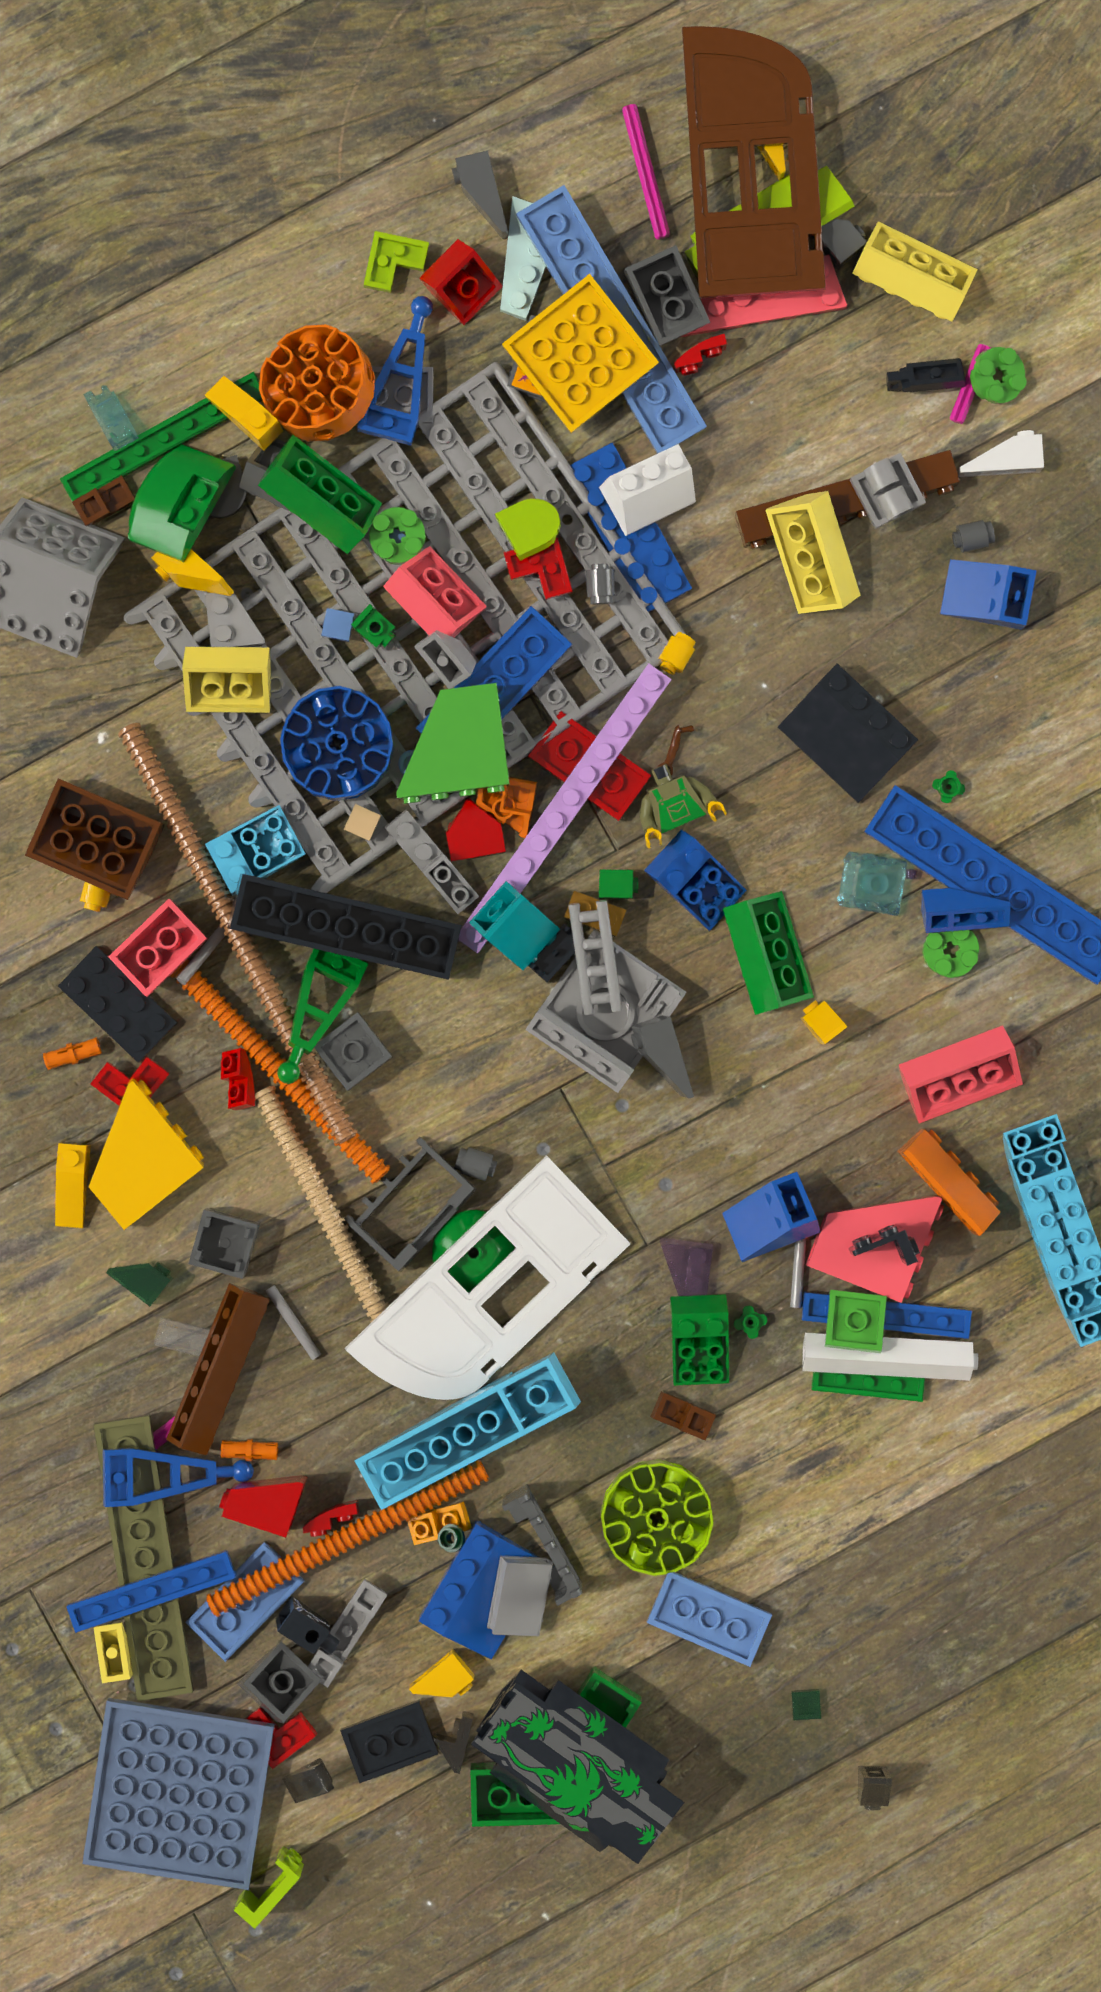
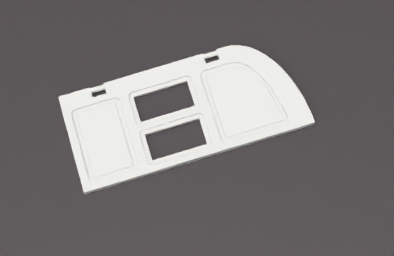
M546 1155L345 1347V1350L369 1371L409 1393L441 1400L466 1397L481 1388L500 1367H503L597 1274L616 1259L630 1243ZM496 1226L516 1249L468 1293L447 1271L486 1233ZM529 1260L550 1283L502 1328L481 1305ZM594 1261L597 1266L584 1276L582 1272ZM493 1358L496 1362L483 1373L481 1368Z

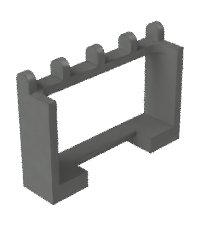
M420 1136L416 1141L422 1149L410 1162L404 1155L399 1158L406 1165L402 1172L392 1182L385 1176L380 1179L387 1186L374 1202H371L366 1196L361 1200L369 1208L356 1221L350 1215L344 1218L353 1230L400 1272L406 1268L477 1190ZM429 1153L462 1186L412 1243H409L395 1258L361 1225L425 1155Z
M528 1484L503 1497L502 1507L504 1511L509 1509L516 1524L528 1517L554 1563L550 1584L555 1592L557 1606L571 1598L574 1599L583 1593L582 1581Z

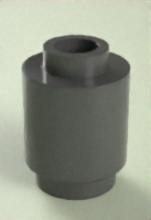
M984 520L957 525L956 532H952L954 547L960 548V551L964 553L989 547V544L995 543V534L991 521L984 522Z
M592 564L591 570H586L587 598H590V604L613 603L612 596H615L614 569H608V564Z
M468 1147V1149L461 1148L454 1169L460 1170V1174L486 1181L487 1176L493 1178L497 1161L493 1160V1154Z

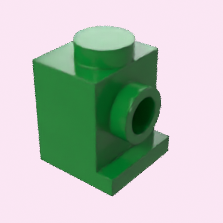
M371 604L351 624L352 628L376 650L381 646L386 648L396 637L393 634L396 630L395 626ZM373 623H378L381 626L377 633L370 631V626Z

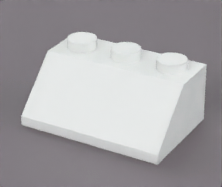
M679 444L609 476L599 487L625 536L696 502L692 468Z

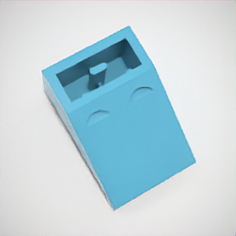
M280 805L205 844L232 896L236 893L240 874L265 879L306 855Z

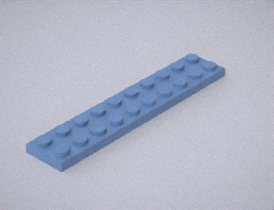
M565 185L516 213L518 220L562 294H565L590 274L658 360L659 364L621 393L656 453L658 454L680 444L705 429L707 426Z

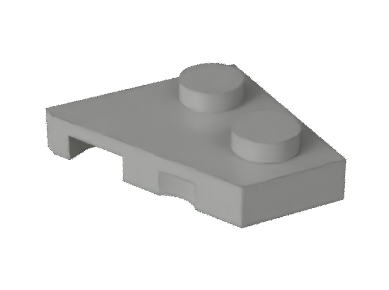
M216 593L205 594L211 647L266 645L265 639L235 593L231 596Z

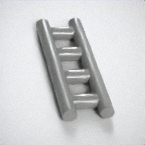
M607 900L596 901L597 910L580 912L579 903L569 904L584 1014H594V1005L604 1003L611 1004L612 1012L621 1011L622 1003ZM599 921L601 937L584 939L582 923ZM603 948L605 965L588 967L586 950ZM607 976L609 992L592 994L590 977Z

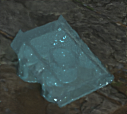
M849 851L843 859L844 867L839 896L837 897L839 905L898 916L907 862L894 858L879 857L869 853Z

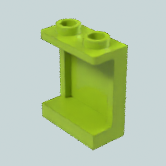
M283 1846L279 1850L275 1862L283 1872L258 1899L249 1890H244L239 1895L234 1911L254 1929L300 1878L304 1866L301 1862L303 1859L300 1854L292 1848L288 1850Z

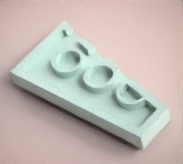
M512 196L500 312L527 321L546 265L516 216V213L533 203Z

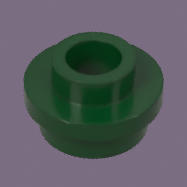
M447 1524L438 1534V1543L447 1552H457L465 1543V1534L460 1526ZM452 1533L454 1535V1542L451 1540Z

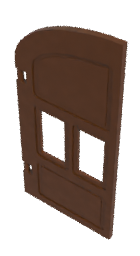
M682 27L699 298L825 290L811 78L806 67L798 57L784 46L760 35L721 27ZM799 100H806V114H800ZM788 144L792 207L758 209L754 146ZM737 148L741 210L708 213L704 150ZM808 236H815L816 250H809Z

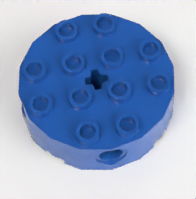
M342 686L317 689L298 700L285 720L280 737L283 762L294 780L314 796L333 801L358 798L375 788L389 770L394 752L392 728L379 704L360 691ZM336 737H338L340 741L345 740V743L341 745V750H336L335 747H330V745L334 744L333 739Z

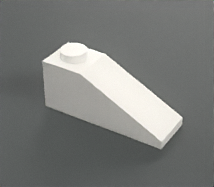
M1031 430L1017 432V436L1009 438L961 466L957 471L958 477L1041 472L1044 468L1042 434L1034 435V431Z

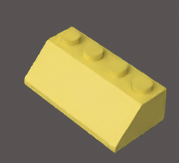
M877 222L852 274L858 276L864 282L873 283L883 288L889 294L898 295L908 300L916 307H922L933 312L938 318L953 322L978 269L881 222Z
M828 491L805 494L766 509L798 614L841 609L861 596Z

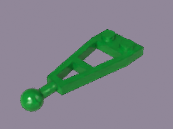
M313 948L304 968L288 1043L289 1046L293 1047L288 1061L282 1063L277 1071L280 1081L285 1084H292L298 1080L300 1076L298 1065L303 1053L310 1054L356 991L367 968V963L357 958ZM314 971L347 987L329 1014L307 1003ZM304 1015L321 1023L309 1041L300 1038Z

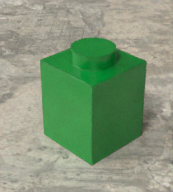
M599 870V899H632L633 893H638V877L633 876V870Z

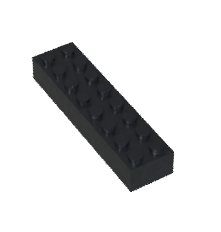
M240 874L227 928L449 980L462 925Z

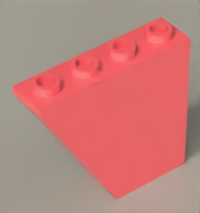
M933 1195L826 1212L820 1225V1233H817L805 1265L902 1303L903 1298L908 1299L912 1291L913 1283L910 1280L913 1272L918 1273L923 1263L924 1257L920 1256L924 1246L928 1247L932 1240L934 1231L930 1229L933 1221H938L944 1208V1205L940 1204L942 1198ZM894 1224L897 1228L905 1229L908 1237L911 1236L915 1239L920 1252L916 1255L918 1262L907 1266L902 1262L894 1241L857 1256H853L848 1248L854 1246L853 1240L868 1235L870 1238L880 1235L878 1230Z

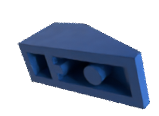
M952 888L922 890L921 912L926 933L1009 927L1010 902Z

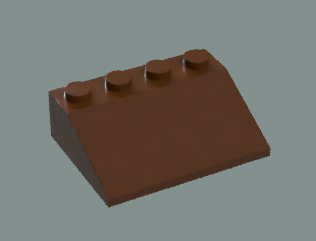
M58 778L25 856L129 900L156 847L165 824Z

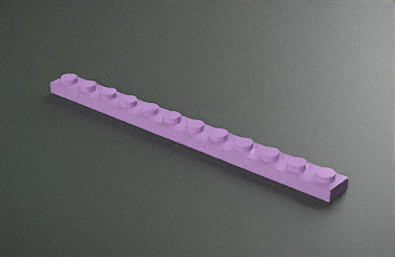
M648 663L460 930L459 941L476 953L481 951L488 940L469 923L471 919L505 881L512 885L519 893H522L672 679Z

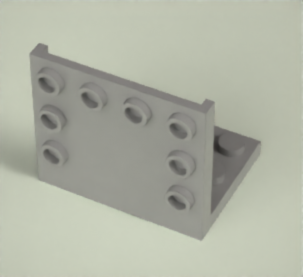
M22 497L0 524V628L77 658L81 653L98 581L123 547L125 537L94 525L86 527L83 521Z

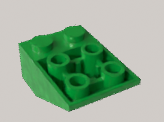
M726 1294L670 1297L673 1385L729 1383V1323Z

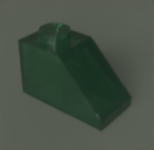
M151 1261L114 1266L106 1272V1274L149 1307L154 1305L174 1279L169 1275L171 1270L159 1261L156 1264Z

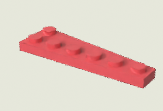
M830 255L824 256L825 290L702 298L700 300L710 323L681 337L715 332L721 329L739 328L743 325L768 323L778 319L796 318V316L815 315L846 309L847 304Z

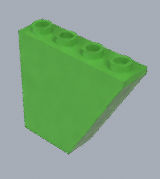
M497 683L440 690L396 792L397 799H403L404 804L421 802V796L431 795L432 800L449 798L448 793L459 792L460 797L477 795L476 789L487 788L488 793L504 791V786H508L510 783Z

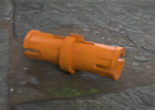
M95 1037L81 1043L73 1044L71 1042L66 1044V1047L43 1053V1059L47 1070H51L65 1064L72 1063V1065H75L85 1058L101 1055L102 1050L99 1040Z
M247 1439V1441L222 1440L221 1458H239L252 1462V1459L277 1460L278 1442H253V1439Z

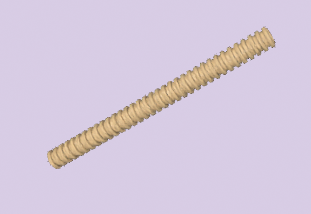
M271 1085L255 1094V1100L259 1102L257 1106L262 1108L261 1114L267 1118L265 1122L270 1123L271 1127L269 1129L274 1131L273 1137L279 1141L277 1145L282 1146L283 1150L281 1152L286 1154L287 1158L285 1160L290 1162V1170L294 1169L295 1173L293 1175L298 1177L299 1181L297 1183L302 1185V1193L306 1192L307 1197L305 1198L307 1201L310 1200V1208L315 1209L316 1212L313 1214L315 1216L318 1215V1223H322V1231L327 1232L326 1238L331 1240L330 1246H334V1254L339 1255L338 1261L343 1263L342 1269L348 1273L346 1277L351 1278L350 1284L355 1286L354 1292L359 1294L358 1300L363 1301L364 1305L362 1307L367 1309L366 1315L371 1317V1323L389 1306V1303H385V1295L380 1294L381 1288L376 1286L377 1280H373L371 1277L373 1272L368 1271L369 1265L363 1261L365 1257L359 1254L361 1249L356 1248L357 1242L352 1240L353 1234L348 1233L347 1229L349 1227L344 1225L343 1221L345 1219L340 1217V1209L336 1210L335 1206L337 1204L332 1202L331 1198L333 1196L328 1194V1186L324 1187L323 1183L325 1181L323 1178L320 1179L319 1175L321 1173L316 1171V1163L312 1164L311 1159L313 1158L311 1155L308 1156V1148H304L302 1145L305 1143L304 1140L300 1141V1133L295 1131L296 1125H292L290 1122L292 1118L287 1116L288 1110H284V1102L279 1101L280 1095L275 1093L276 1087Z

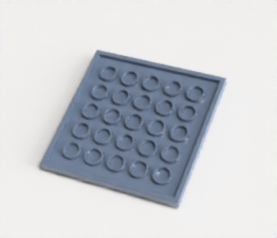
M108 1698L106 1701L82 1864L249 1890L275 1724Z

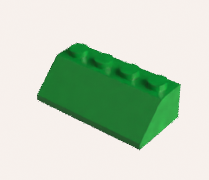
M294 435L284 445L258 484L268 495L275 498L290 512L297 515L346 554L366 535L382 505L379 500Z
M782 891L723 908L755 1015L814 997Z

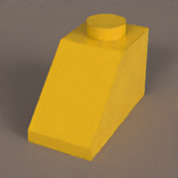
M815 1000L803 1009L805 1015L800 1018L820 1045L826 1044L847 1028L846 1024L825 1001L818 1004Z
M452 1649L410 1684L409 1690L412 1694L452 1698L458 1693L462 1696L472 1688L473 1684L471 1682L474 1680V1673L457 1652Z

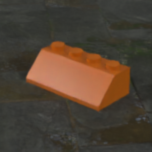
M921 1129L897 1152L938 1197L942 1198V1201L972 1234L982 1235L1000 1214V1211L996 1208L999 1202L988 1191L984 1194L977 1187L980 1182L970 1171L966 1174L958 1166L961 1163L959 1158L951 1150L946 1153L939 1145L942 1143V1140L933 1130L927 1132L925 1129Z

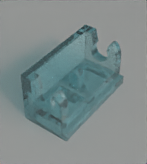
M103 385L101 386L103 391L101 394L95 396L93 392L89 391L83 395L114 451L139 437L114 391L111 392L108 386Z

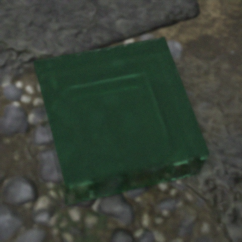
M819 1689L791 1691L793 1721L821 1719Z

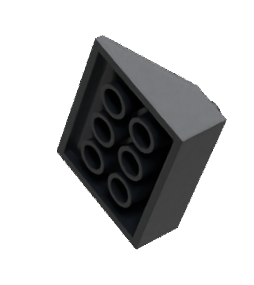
M838 663L777 727L857 803L918 741L906 727Z

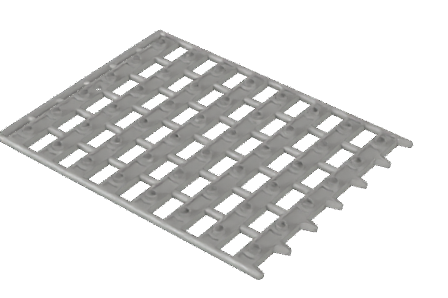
M494 362L433 403L431 410L427 412L426 408L419 413L417 428H420L444 464L421 479L397 442L382 438L339 467L338 470L357 483L351 473L373 458L398 494L382 505L376 516L386 509L400 507L405 504L408 510L414 511L422 521L425 535L429 539L421 551L429 546L436 550L447 565L487 606L480 615L492 632L471 647H469L460 633L455 637L461 641L477 663L479 660L476 656L495 644L531 606L539 613L545 610L559 632L572 643V646L531 688L552 720L557 724L555 729L550 732L551 734L545 742L547 743L571 726L567 721L570 719L576 722L636 682L648 663L655 668L661 665L662 661L658 658L667 645L668 640L646 610V607L650 604L637 597L614 563L621 558L628 568L636 560L630 552L620 555L615 549L608 553L582 516L588 512L590 513L613 548L615 542H617L616 540L620 537L614 529L606 530L602 527L601 519L604 516L603 512L598 506L589 503V492L583 483L576 479L574 470L519 390L507 386L509 376L500 363ZM494 375L520 411L516 415H512L488 380ZM463 396L466 397L489 431L488 434L469 447L463 442L443 412L444 409ZM433 416V423H424ZM527 421L551 458L546 461L543 460L520 425L523 422ZM494 442H497L521 477L501 492L496 490L474 458L475 455ZM556 467L560 469L582 501V504L577 507L574 505L551 470ZM451 473L475 508V510L452 524L428 489V487ZM528 487L535 499L545 500L555 507L561 523L559 534L583 567L582 571L569 579L572 590L586 581V570H591L592 564H608V569H614L615 596H612L613 603L608 605L615 615L593 630L569 594L545 600L538 574L523 578L538 601L515 615L491 580V578L507 568L505 557L484 570L459 533L482 518L504 552L514 550L497 522L495 513L508 508L505 502ZM279 508L204 559L213 568L236 552L260 587L259 590L241 601L244 609L248 611L267 598L291 632L290 636L270 649V701L277 712L255 727L245 712H211V714L227 736V739L217 750V757L223 762L240 757L243 759L259 782L248 797L249 804L255 808L271 803L275 807L280 805L302 848L321 873L320 878L311 890L327 893L398 844L386 830L385 826L388 823L369 796L391 781L394 782L397 788L399 787L404 775L399 770L398 761L406 750L392 731L394 752L390 768L379 784L358 798L340 800L338 805L319 818H316L293 784L294 778L291 773L284 771L261 735L283 720L285 722L298 700L317 689L342 686L360 691L369 697L353 673L374 658L377 659L400 693L399 696L381 707L386 717L407 704L421 723L429 715L437 699L430 687L441 681V679L435 672L423 678L399 643V641L421 627L414 619L394 631L393 634L396 637L386 648L381 646L376 650L361 636L369 649L349 663H345L329 638L321 636V627L324 624L326 611L314 618L290 581L313 566L337 601V604L329 609L354 613L355 621L369 604L374 607L368 595L383 586L401 565L390 564L375 554L370 544L369 527L362 541L384 572L361 587L337 553L338 547L294 513ZM565 515L572 517L573 521L570 525H565L562 522V518ZM280 521L283 522L306 556V558L285 572L279 567L259 535ZM645 573L641 578L636 579L642 590L646 587H653ZM173 581L124 614V621L127 624L148 620L165 645L154 660V664L159 670H166L179 666L182 670L185 647H199V643L210 637L209 625L191 635L167 600L168 597L183 588L178 587ZM195 590L206 606L205 594L210 592ZM657 592V599L652 605L674 636L678 632L686 634ZM373 623L370 626V631L377 633L381 626L378 623ZM621 624L646 659L643 664L625 676L600 641V638ZM296 644L300 645L323 679L302 695L298 693L276 661L277 657ZM266 645L249 646V647L267 648ZM574 656L578 658L600 690L599 694L580 707L577 706L554 672L555 669ZM513 709L502 719L505 749L509 754L506 757L508 769L528 756L536 744L544 738L542 736L546 732L545 730L532 739ZM560 711L566 714L560 720L556 717ZM187 712V713H188L189 715H191V716H196V715H200V714H203V713H206V712ZM337 737L334 739V744L330 745V747H335L336 750L342 748L341 745L345 743V740L340 741ZM454 792L449 795V798L442 801L432 800L431 795L421 796V802L408 804L417 816L415 821L422 828L468 796L460 797L459 792ZM357 804L381 815V818L371 840H366L371 849L348 864L324 827L346 812L350 816L354 805Z

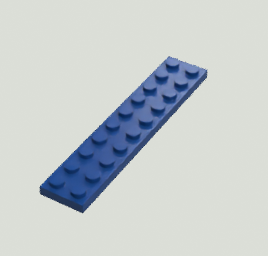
M894 785L864 833L948 888L1010 902V924L1008 928L1095 985L1099 984L1101 981L1100 919Z

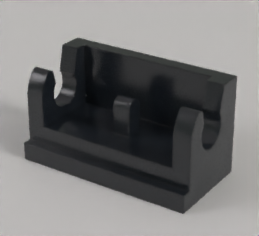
M563 924L557 932L556 939L540 951L535 963L532 962L529 965L546 983L552 979L575 953L571 928Z

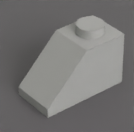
M438 630L414 646L448 689L453 688L471 676L477 663L460 640Z

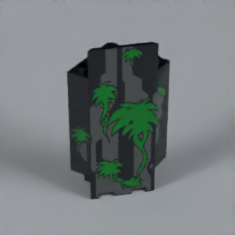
M522 1669L501 1689L476 1729L478 1734L471 1743L472 1746L496 1762L490 1771V1774L597 1851L601 1852L607 1846L614 1847L637 1864H639L685 1803L660 1785L668 1772L665 1770L669 1762L667 1757L558 1680L548 1689Z

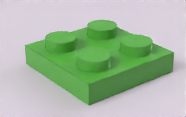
M830 1290L825 1347L881 1353L887 1296Z

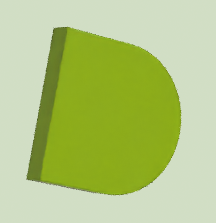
M526 499L495 513L497 522L520 561L551 546L555 542L561 526L559 514L555 507L541 499Z

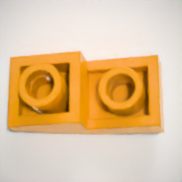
M464 1501L426 1511L424 1514L420 1513L416 1518L410 1517V1521L407 1522L414 1545L438 1540L440 1530L447 1524H456L462 1528L463 1532L472 1528Z

